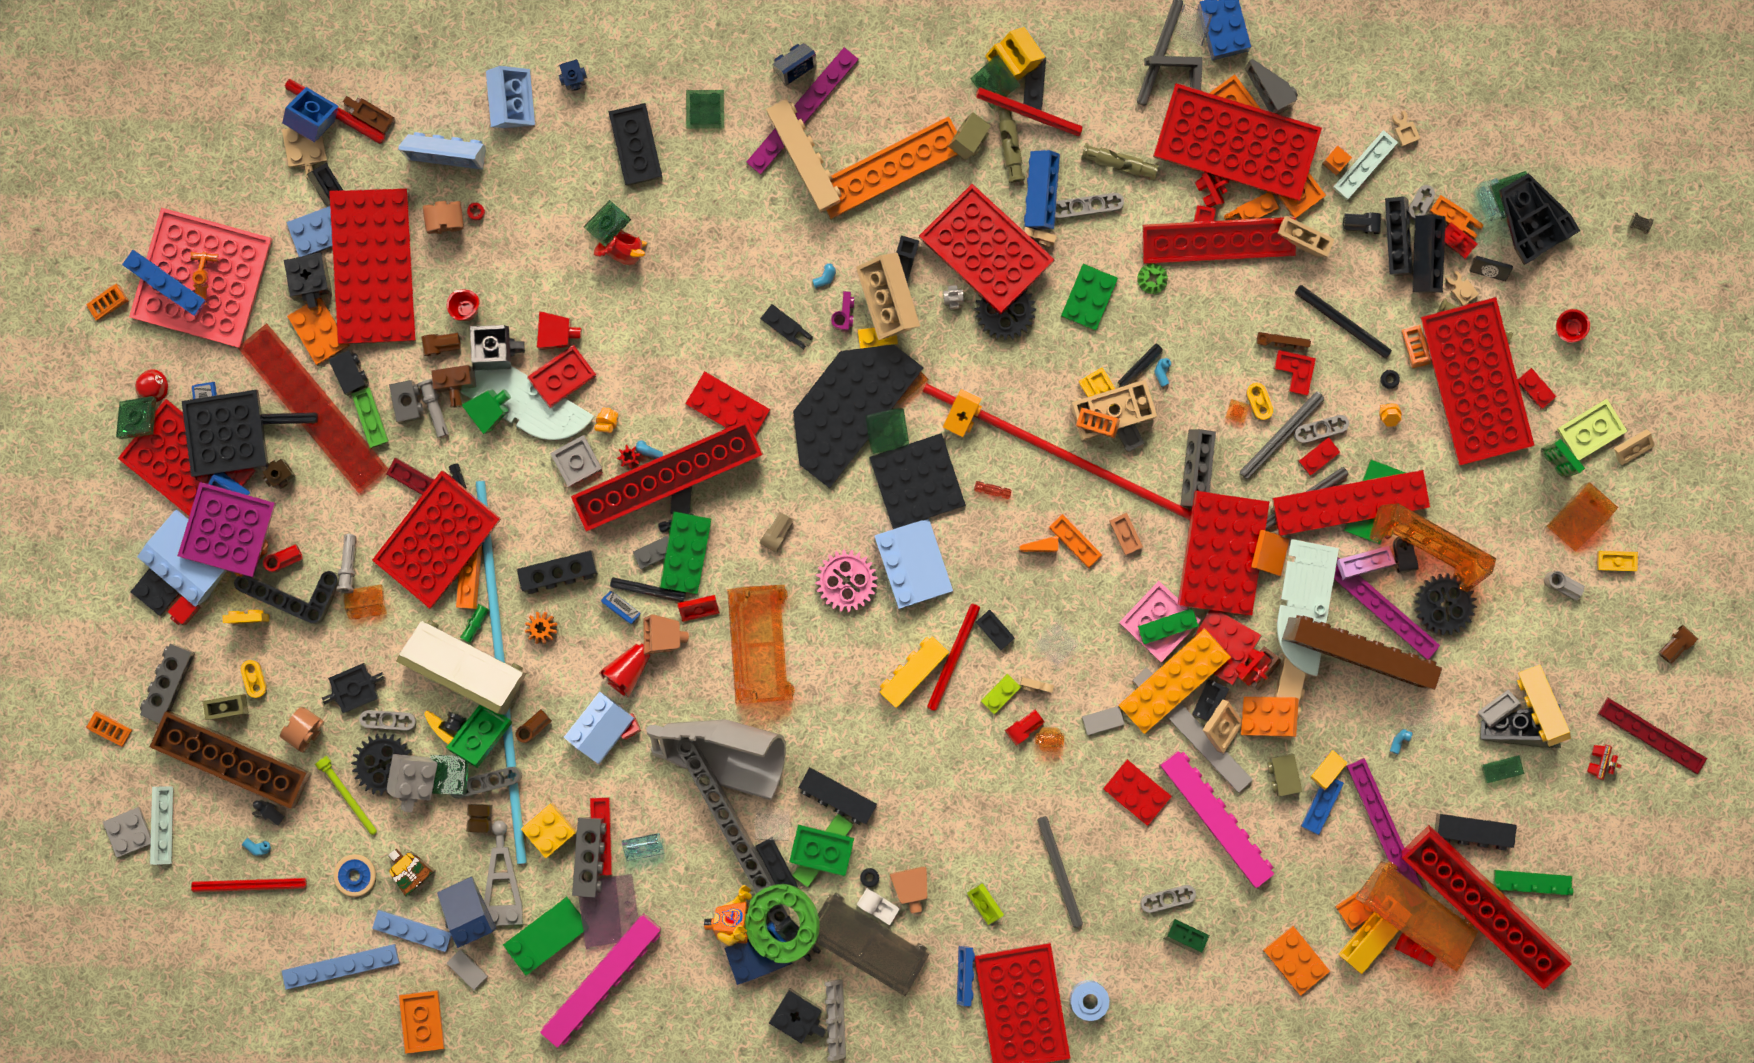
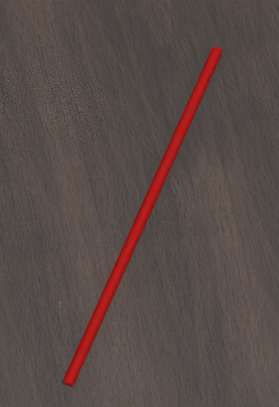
M927 383L922 391L953 406L956 397ZM980 410L978 416L974 415V417L1185 519L1190 520L1191 510L988 412Z

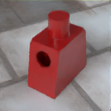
M539 311L537 348L539 350L570 347V338L581 339L582 328L571 327L570 318Z

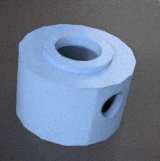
M1092 980L1081 981L1075 985L1069 999L1074 1013L1086 1021L1098 1020L1104 1016L1109 1008L1110 1001L1108 993L1103 986ZM1088 994H1093L1097 997L1098 1004L1093 1009H1087L1083 1005V998Z

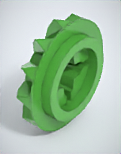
M1151 263L1140 269L1137 281L1139 287L1144 292L1156 294L1166 287L1168 276L1166 270L1161 265ZM1150 273L1153 276L1160 274L1156 279V284L1153 281L1145 282L1149 279Z

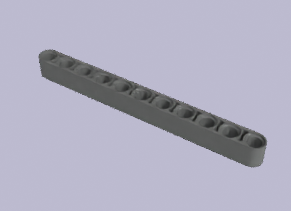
M684 737L678 742L677 751L756 894L764 888L775 885L696 741H690L689 737ZM683 742H689L691 750H685L682 746ZM692 759H698L701 766L698 768L694 767ZM708 776L710 784H704L701 781V777ZM711 793H717L720 797L719 801L712 800ZM720 810L728 811L729 817L723 818L720 815ZM729 827H736L738 834H731ZM739 844H745L748 851L742 852L739 849ZM748 861H755L757 863V868H750L748 866ZM763 877L767 882L766 885H760L757 878ZM779 904L770 909L768 915L775 925H779L784 920L776 916L777 911H782L785 914V918L790 916L788 906Z

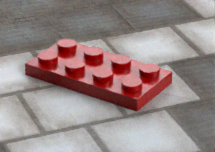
M705 371L685 403L725 428L749 419L755 435L770 412V409Z

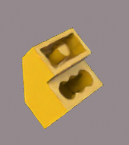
M1025 27L1010 31L1000 43L994 44L985 55L1005 86L1013 84L1024 77L1027 73L1034 70L1045 58Z

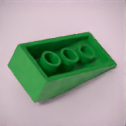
M566 896L509 939L503 946L526 976L590 928V926Z

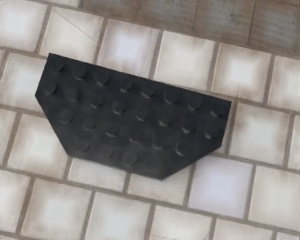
M894 344L840 351L793 411L799 465L828 488H831L923 371L924 367Z

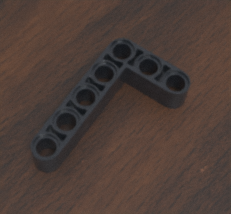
M324 572L309 602L246 575L236 577L234 586L238 591L306 622L318 624L325 618L335 596L336 587L339 586V576L336 572ZM329 575H333L335 578L332 585H328L326 581ZM246 578L249 582V585L247 588L243 589L241 587V581ZM262 586L266 588V594L263 597L258 594V590ZM322 592L327 595V599L323 603L318 599L319 594ZM279 594L284 598L280 605L276 603V597ZM296 602L301 604L299 612L293 610V605ZM313 610H317L319 613L316 620H312L310 616Z

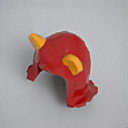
M617 225L609 235L605 236L594 249V255L601 257L606 254L615 261L630 266L636 264L645 255L642 247L646 246L647 242L622 231L619 225Z

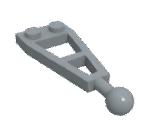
M501 820L495 821L492 825V832L496 835V847H493L491 851L484 902L495 925L523 924V905L509 847H504V834L507 831V825ZM503 853L508 872H495L497 854ZM509 878L515 904L490 906L494 879Z

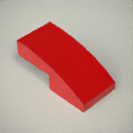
M1403 931L1394 948L1430 967L1433 966L1440 949Z

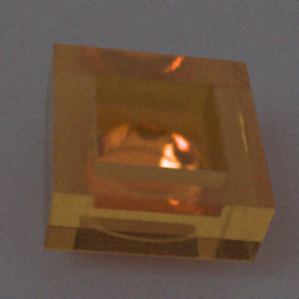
M1231 399L1225 418L1244 423L1249 404Z

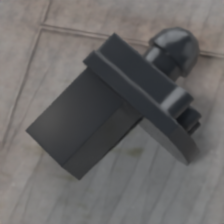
M256 800L252 804L256 810L252 812L255 818L268 820L273 825L279 826L285 817L274 809L275 805L270 802Z

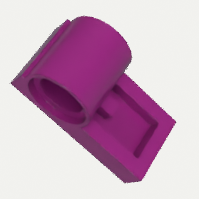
M843 291L842 311H836L831 317V324L836 330L849 332V327H853V316H850V308H854L855 297H851V291ZM842 316L845 318V323L837 325L834 322L835 318Z

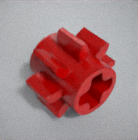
M626 445L625 450L619 449L621 456L617 457V460L623 461L622 467L629 464L630 469H632L633 463L639 464L636 459L641 454L635 453V446L631 450ZM632 452L633 460L628 459L625 461L626 457L624 455Z

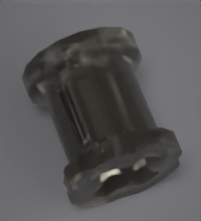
M1634 212L1628 227L1641 230L1647 235L1654 219H1647Z

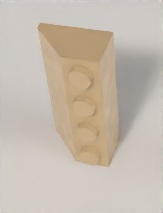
M898 253L881 255L856 267L878 340L905 333L920 326Z

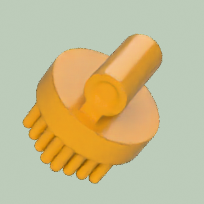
M1397 404L1380 405L1379 416L1381 421L1384 422L1386 427L1397 426L1402 419L1400 407Z
M602 408L601 413L596 417L595 431L611 433L617 426L619 414L611 408Z

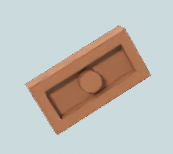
M1127 513L1109 520L1125 555L1143 548Z

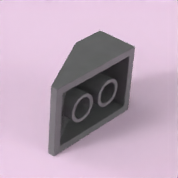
M1254 59L1249 60L1245 70L1268 111L1281 114L1293 107L1298 100L1296 89Z

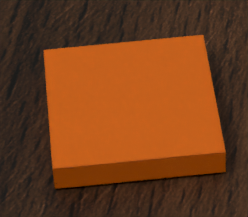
M1260 530L1252 568L1281 576L1290 539Z

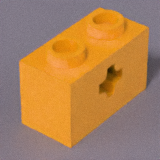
M961 389L945 420L943 428L961 437L966 432L970 433L974 422L971 420L974 415L978 416L982 408L979 405L981 398ZM963 411L966 412L965 417L961 415Z

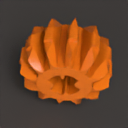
M536 612L537 619L530 615L529 619L532 623H525L526 626H531V629L525 630V633L532 632L528 639L532 640L536 637V644H539L540 639H542L543 644H546V637L550 640L554 639L550 633L557 634V630H553L552 627L558 624L556 622L550 623L554 619L553 616L546 619L547 612L543 613L542 618L540 613ZM542 622L546 630L539 633L537 625H541Z

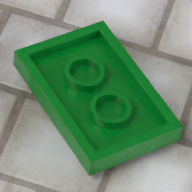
M1083 263L1061 317L1096 331L1118 278Z
M1561 439L1549 442L1541 448L1544 451L1542 454L1549 462L1552 461L1556 465L1555 470L1560 476L1567 478L1579 474L1585 469Z
M479 704L446 748L449 752L478 768L511 726L512 721L504 715L498 714Z
M798 824L789 863L846 876L855 838Z

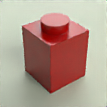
M181 596L168 613L171 615L170 619L174 623L186 625L201 607L199 605L195 607L185 597Z

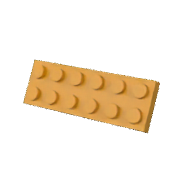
M1204 628L1118 706L1145 734L1229 660L1231 656Z

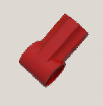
M295 544L275 554L267 555L263 560V566L266 570L276 573L287 566L303 560V556L299 547ZM275 558L278 564L275 568L271 569L269 561Z
M1034 709L1004 731L1017 746L1028 738L1030 733L1043 725L1045 721Z

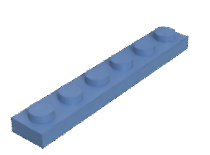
M396 944L285 969L281 972L286 990L397 964L400 961Z

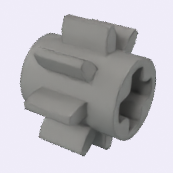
M957 285L948 286V291H943L944 305H949L950 309H959V304L964 303L963 290H957Z

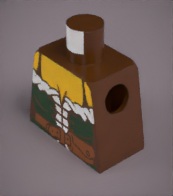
M396 848L388 855L395 863L389 872L405 897L409 896L436 871L412 851L403 856Z

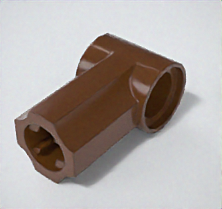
M459 333L421 336L424 356H431L433 353L439 355L441 352L461 349Z
M1684 625L1678 628L1679 631L1676 634H1672V638L1658 652L1669 664H1672L1684 650H1688L1698 640Z
M540 709L522 726L517 728L515 736L518 741L529 743L552 720ZM523 729H528L530 732V736L526 740L520 737V732Z

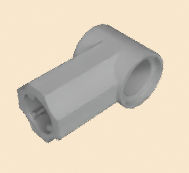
M1560 571L1549 572L1544 577V583L1548 588L1555 589L1575 601H1578L1584 592V585L1565 576ZM1553 575H1556L1558 577V583L1556 585L1552 583Z

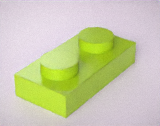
M1007 673L981 702L995 714L1021 686Z
M983 883L967 892V895L988 925L1004 916Z

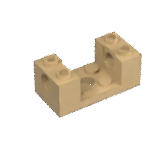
M1146 380L1074 401L1070 405L1075 423H1077L1081 408L1118 418L1120 420L1118 429L1132 424H1141L1154 420L1157 417ZM1110 405H1118L1120 408L1119 414L1112 415L1109 412ZM1090 414L1086 415L1084 421L1085 425H1087ZM1094 416L1091 427L1095 426L1097 420L1096 416ZM1102 419V421H1101V424H1100V427H1099V429H1101V430H1102V427H1103V424H1104L1105 419ZM1112 421L1109 422L1107 428L1108 432H1110ZM1077 427L1081 442L1101 435Z

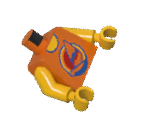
M743 885L739 889V895L734 900L716 908L714 918L704 919L705 930H713L717 940L728 946H732L735 943H747L745 915L749 907L746 899L750 900L752 898V895L749 893L751 888Z

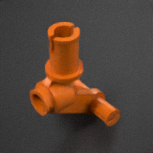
M205 251L202 253L191 252L190 260H200L199 268L192 276L193 281L196 283L193 284V287L195 288V293L206 300L209 285L204 283L208 280L209 276L204 269L207 261L218 262L219 254H207Z

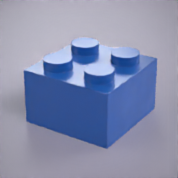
M305 87L286 106L282 124L316 142L335 122L339 106Z

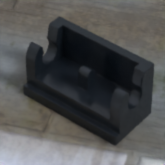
M1208 679L1192 714L1208 722L1221 701L1225 699L1229 688Z

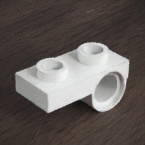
M869 888L865 890L857 903L860 908L889 925L900 909Z

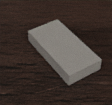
M1508 689L1478 711V715L1491 728L1518 709L1521 703Z
M1119 706L1082 716L1087 735L1124 725Z
M462 949L447 962L473 990L488 977Z

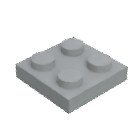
M584 435L550 453L568 487L602 470Z
M140 807L103 821L117 858L151 844V834Z

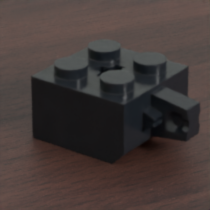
M320 252L284 260L290 297L294 301L303 299V301H307L308 308L311 311L317 310V299L321 298V295L332 293L325 256Z
M470 326L473 371L511 369V357L515 356L516 353H525V342L515 341V339L510 338L509 326Z
M791 988L788 989L769 1021L770 1025L801 1044L807 1034L812 1036L815 1033L823 1038L827 1029L819 1025L820 1020L817 1019L822 1008ZM799 1012L800 1019L796 1018L793 1020L791 1013Z

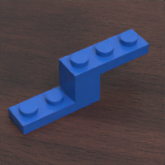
M135 250L130 252L122 264L195 317L207 302Z

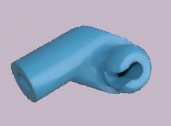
M826 264L822 276L812 279L815 288L828 285L833 281L836 274L833 264Z
M1168 358L1159 360L1154 370L1161 387L1170 383L1166 376L1168 368L1171 366V361Z
M643 440L636 443L637 453L653 459L663 456V452L648 446Z

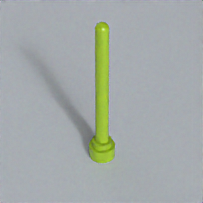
M325 756L314 765L318 770L327 774L371 835H375L377 833L376 828L331 768L332 761L329 757Z

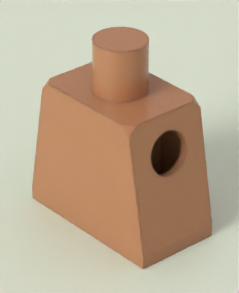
M653 614L643 618L644 654L671 652L678 649L680 643L688 642L689 634L687 631H680L679 621Z
M926 866L890 873L900 903H909L911 913L921 912L920 900L927 899Z

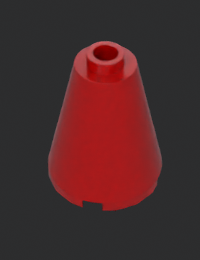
M635 644L599 672V675L603 680L607 677L608 685L623 696L626 694L629 697L651 655L644 654V644Z

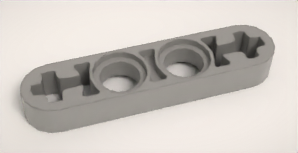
M1109 193L1056 201V206L1060 205V208H1066V203H1069L1071 214H1067V210L1062 211L1061 215L1055 212V219L1117 211L1122 208L1124 199L1119 193ZM1113 197L1120 200L1117 207H1114V204H1108V208L1105 209L1103 198H1107L1106 202L1112 201ZM1099 200L1102 207L1095 210L1091 207V202ZM1076 202L1081 203L1083 206V210L1079 213L1074 212L1072 209V205Z

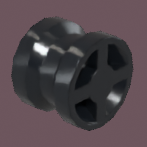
M449 711L447 714L448 720L444 722L443 726L458 732L467 718Z

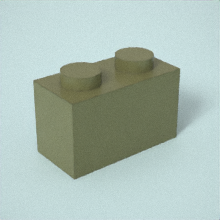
M972 112L963 121L948 147L965 160L971 155L974 157L981 148L979 144L983 143L989 136L987 131L991 125Z
M246 694L202 701L205 720L249 713Z
M1291 753L1269 758L1270 762L1267 763L1269 774L1273 773L1274 781L1271 782L1273 793L1277 792V796H1284L1302 792L1295 754Z

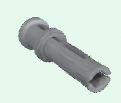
M432 379L417 383L422 390L424 397L422 400L424 403H427L437 438L448 435L449 432L438 402L440 396L433 389Z
M353 534L344 535L342 565L338 571L339 586L336 587V591L340 593L354 592L352 584L353 577H355L353 563L356 536Z

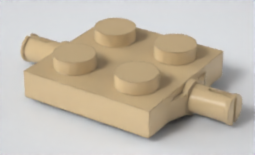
M291 128L282 129L289 168L305 167L306 178H308L307 173L313 171L312 166L317 163L327 162L323 136L316 142H313Z

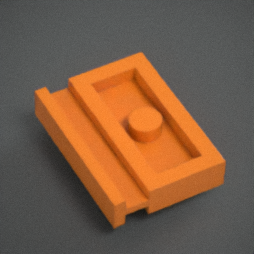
M1366 885L1335 907L1350 930L1366 921L1379 907L1380 903L1369 886Z

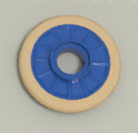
M348 855L342 858L334 869L336 887L340 892L350 897H359L371 890L376 880V871L373 864L362 855ZM352 870L359 872L360 878L358 881L350 879V872Z

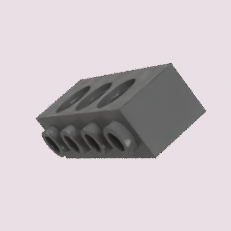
M1188 430L1180 506L1192 507L1195 490L1210 493L1216 431Z
M169 644V646L165 647L162 654L164 659L155 670L156 678L147 689L148 697L141 703V716L160 723L164 712L171 711L195 652L176 644ZM172 660L177 662V668L174 671L170 668ZM165 678H168L170 681L168 688H164L162 685V681ZM158 695L162 698L160 706L155 704V698Z
M578 818L572 896L597 897L598 893L602 891V881H599V877L603 873L604 863L601 862V854L605 852V843L602 842V837L606 834L607 827L606 823H604V818ZM589 832L594 833L596 836L594 843H590L587 840ZM587 852L594 854L593 862L586 860L585 855ZM586 871L591 872L593 875L591 882L584 879Z

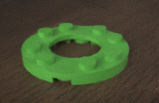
M776 884L764 888L752 898L749 903L748 912L745 915V928L750 943L760 955L777 963H789L804 957L811 951L819 935L820 923L814 903L803 891L791 885ZM783 904L791 907L799 917L800 928L797 936L789 942L776 940L767 929V914L775 905Z

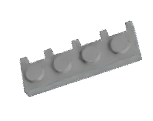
M841 979L824 982L827 995L825 1004H828L826 1008L828 1014L826 1024H828L827 1032L829 1038L827 1043H829L828 1053L830 1054L827 1057V1061L846 1058L843 980Z

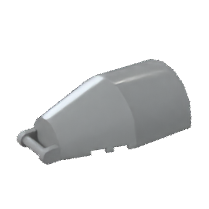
M726 719L667 723L664 727L649 725L646 729L647 735L651 740L653 756L665 759L686 769L687 767L677 751V744L684 737H689L690 741H696L721 786L772 800L779 785L785 763L786 741L783 735ZM683 742V748L687 751L691 750V744ZM692 759L694 767L698 768L701 766L698 759Z

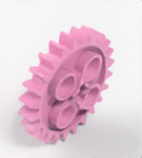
M843 549L842 555L835 551L836 557L833 558L831 555H828L830 561L823 560L825 567H818L822 573L816 574L817 577L821 578L820 581L815 582V584L821 585L817 592L824 593L820 598L824 599L827 597L826 604L828 605L832 602L833 609L839 605L840 611L847 607L848 612H850L851 606L858 610L857 604L860 603L864 607L863 600L871 601L868 595L875 594L871 588L877 587L876 584L872 583V581L878 579L872 576L876 569L870 570L869 567L873 563L866 564V556L860 559V552L854 556L853 550L850 551L849 555L846 554L845 549ZM841 563H850V571L842 572L840 570ZM833 569L838 570L844 577L850 576L851 583L858 587L860 592H856L848 584L843 585V580L833 572ZM858 574H862L866 578L865 583L862 585H858L854 581L855 576ZM832 576L838 578L839 582L836 587H830L827 583L828 579ZM845 589L853 591L851 599L847 600L842 597V592Z

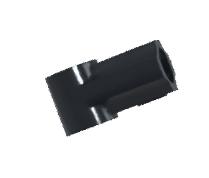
M1344 213L1343 230L1363 231L1365 234H1368V232L1380 234L1381 213Z

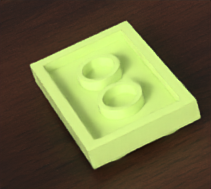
M1608 399L1603 400L1557 428L1565 444L1578 460L1627 432Z

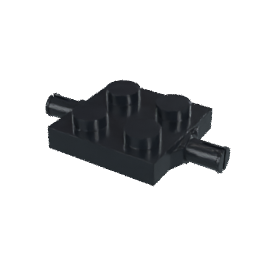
M362 663L329 677L332 693L322 697V700H326L323 701L324 705L336 701L342 713H346L379 699L375 683L385 680L384 673L381 672L372 676L368 672L366 664Z

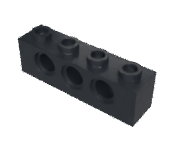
M1405 196L1385 198L1389 273L1392 276L1413 275L1409 200Z
M592 550L516 569L522 592L527 591L528 595L539 592L538 588L546 587V590L557 588L558 583L564 582L565 585L576 583L577 578L583 577V580L595 578L594 574L598 573ZM575 563H580L581 571L577 574L573 573L572 566ZM556 568L563 570V575L560 578H555L553 575ZM539 572L544 574V580L541 583L535 581V575Z

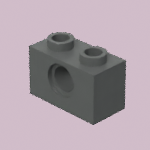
M413 380L389 384L396 422L404 423L422 419L421 414H424L422 403L418 402L417 395H420L418 384H415ZM410 396L412 399L411 404L404 406V398Z

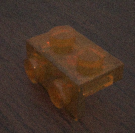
M382 584L355 588L353 593H344L345 611L349 619L380 616L387 613L384 605V588Z

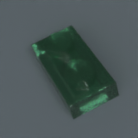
M1520 755L1481 764L1485 783L1525 774Z

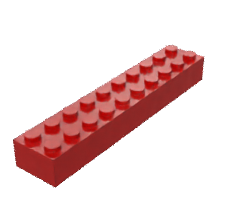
M747 419L572 495L571 499L587 532L760 457L764 453L750 421Z
M1430 825L1401 851L1402 859L1543 990L1572 965L1569 954Z

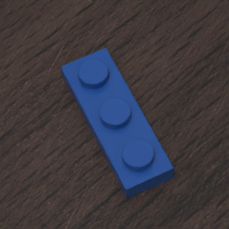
M1334 779L1326 790L1319 786L1301 827L1318 835L1320 834L1344 784L1343 782Z
M958 946L957 1004L961 1006H971V1001L974 997L972 990L974 972L972 967L975 953L973 947Z

